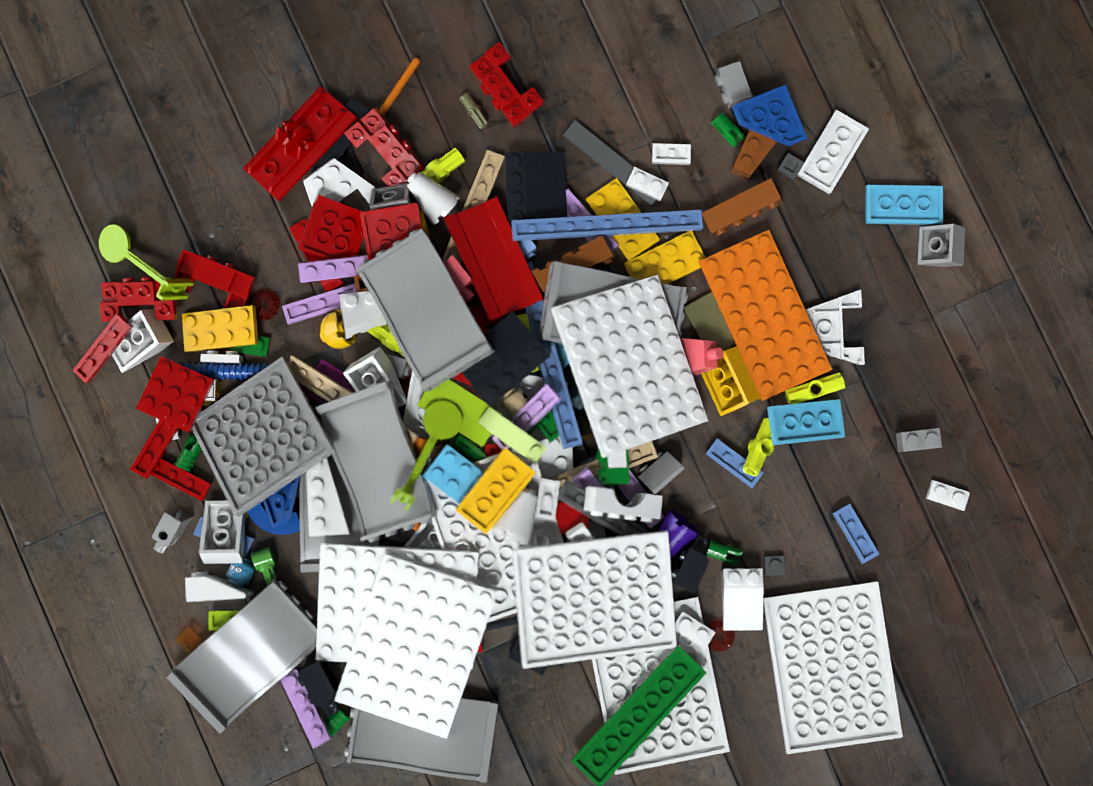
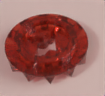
M260 290L253 294L249 300V306H256V319L270 320L279 311V300L270 291ZM259 300L263 302L268 301L267 307L269 311L264 308L260 310L261 304Z
M722 620L714 621L707 626L715 632L712 638L717 636V628L721 633L726 634L723 637V644L719 639H711L708 644L710 649L720 652L732 647L735 640V631H723Z

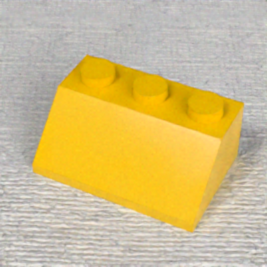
M737 346L723 351V357L717 359L716 369L701 374L720 416L761 399Z

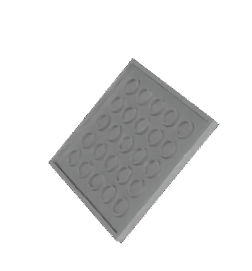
M283 357L199 413L192 428L234 514L238 517L336 452L286 359Z

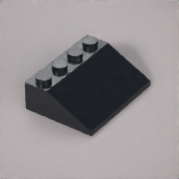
M519 151L505 153L508 222L511 229L512 220L567 217L564 152Z
M513 311L484 334L495 352L461 372L490 407L551 357Z

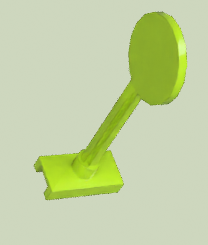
M108 225L103 229L99 237V249L107 261L115 263L121 262L126 258L161 284L156 295L160 300L188 298L185 291L187 286L194 285L192 280L166 277L130 250V237L122 226Z
M436 401L425 410L423 425L430 437L406 484L402 486L401 490L397 488L390 503L393 504L397 499L399 503L406 504L404 510L408 511L415 499L412 496L413 487L437 439H449L460 430L462 416L459 409L452 403Z

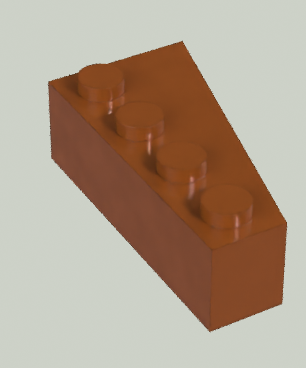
M749 130L730 173L748 180L777 142Z
M772 178L703 212L702 215L711 234L720 236L728 231L727 228L732 226L738 227L744 224L745 220L749 218L754 219L762 215V212L778 207L783 203V200Z
M600 236L580 246L579 251L573 250L562 256L563 260H552L546 263L545 269L539 271L536 268L532 272L541 290L545 292L551 262L556 261L563 264L595 269L600 265L605 267L611 264V259L615 258L605 237Z

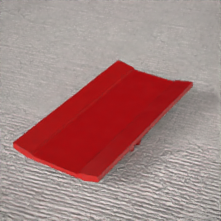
M320 86L289 120L282 121L283 126L276 128V134L243 169L280 202L357 120V117Z
M497 197L467 210L444 217L489 321L501 318L512 311L516 312L543 300L518 242L513 241L512 229Z

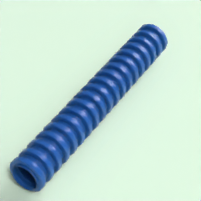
M183 362L179 363L186 368L216 380L220 378L222 380L226 378L228 380L232 378L234 380L238 378L240 380L244 378L249 380L269 366L267 363L263 365L261 363L257 365L255 363L251 365L249 363L245 365L243 363L239 365L237 363L233 365L231 363L227 365L222 363L220 365V363L208 364L206 362L204 364L201 362L197 364L195 362L191 364L189 362L185 364Z

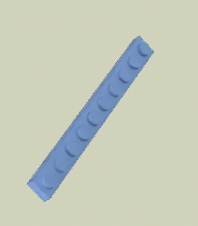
M701 210L512 220L511 226L513 241L697 231L703 229Z
M532 262L527 263L538 286V282L532 272L534 270ZM543 300L524 308L525 314L528 316L530 331L537 340ZM538 340L551 356L540 365L545 385L549 384L562 398L552 408L562 448L567 449L582 445V439L555 343Z

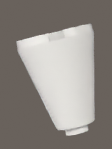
M414 172L407 179L409 182L407 184L408 189L433 225L439 222L437 219L439 216H446L456 205L457 200L460 199L458 195L421 172L418 174Z
M527 488L521 491L495 523L492 531L513 541L518 540L521 544L528 546L538 499L535 496L536 493Z

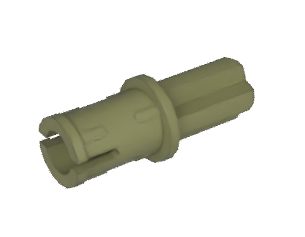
M470 93L462 95L459 100L467 109L468 116L474 119L480 129L486 127L488 120L480 110L481 106L476 104Z

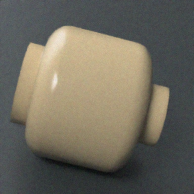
M513 387L502 397L501 404L510 416H515L530 399L521 388L515 389Z

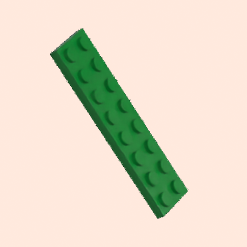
M677 645L574 755L571 762L596 786H602L707 672Z

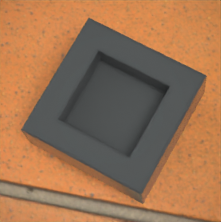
M788 153L777 171L794 180L804 162Z
M783 555L764 556L765 576L785 575Z

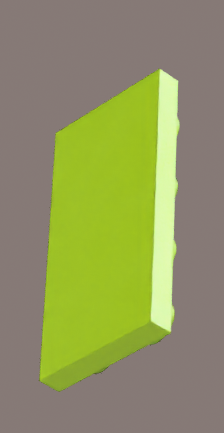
M450 379L433 390L424 392L417 406L426 410L429 405L436 401L452 403L459 409L462 416V424L458 432L483 447L491 435L490 431L478 423L489 408L486 402ZM491 406L492 409H494L503 416V413H501L500 411Z

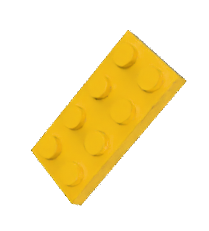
M617 178L586 198V202L596 216L641 213ZM656 233L610 235L619 245L618 248L627 261L634 259L660 241Z
M688 231L623 265L629 277L642 280L658 275L660 283L668 285L700 269L698 261L706 257L693 232Z
M251 305L182 314L184 352L258 344L256 306Z
M504 448L455 508V511L487 535L536 472L512 452Z

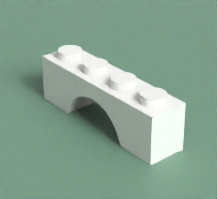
M586 487L584 510L591 511V515L603 516V513H608L610 518H619L620 515H624V519L636 520V517H641L640 521L652 522V519H660L663 496L636 493L632 501L623 506L617 501L613 489Z

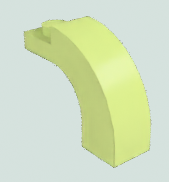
M490 406L478 422L535 464L547 448Z

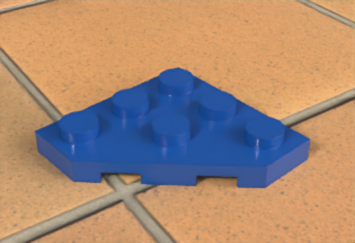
M786 85L732 106L740 126L789 147L807 139Z
M300 476L263 500L273 530L279 531L290 520Z

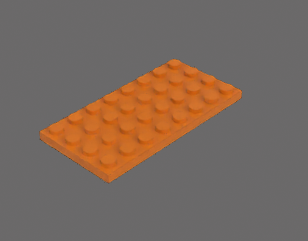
M769 230L698 261L735 345L738 347L749 374L761 396V401L832 370Z

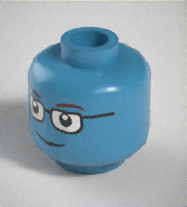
M243 558V563H230L226 573L229 579L228 582L240 587L248 585L255 571L254 566L250 565L251 561Z

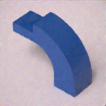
M263 501L247 511L252 521L269 533L286 535L300 532V512L292 513L290 520L278 531L272 529Z

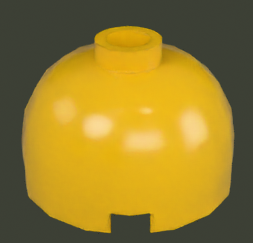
M336 310L324 317L320 326V337L323 342H326L327 345L335 349H343L353 345L352 343L356 341V334L352 335L351 338H345L341 310Z

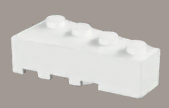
M370 291L340 294V309L346 339L351 338L354 334L367 332L373 327L386 325L387 322Z
M325 458L306 471L309 536L350 535L328 459Z

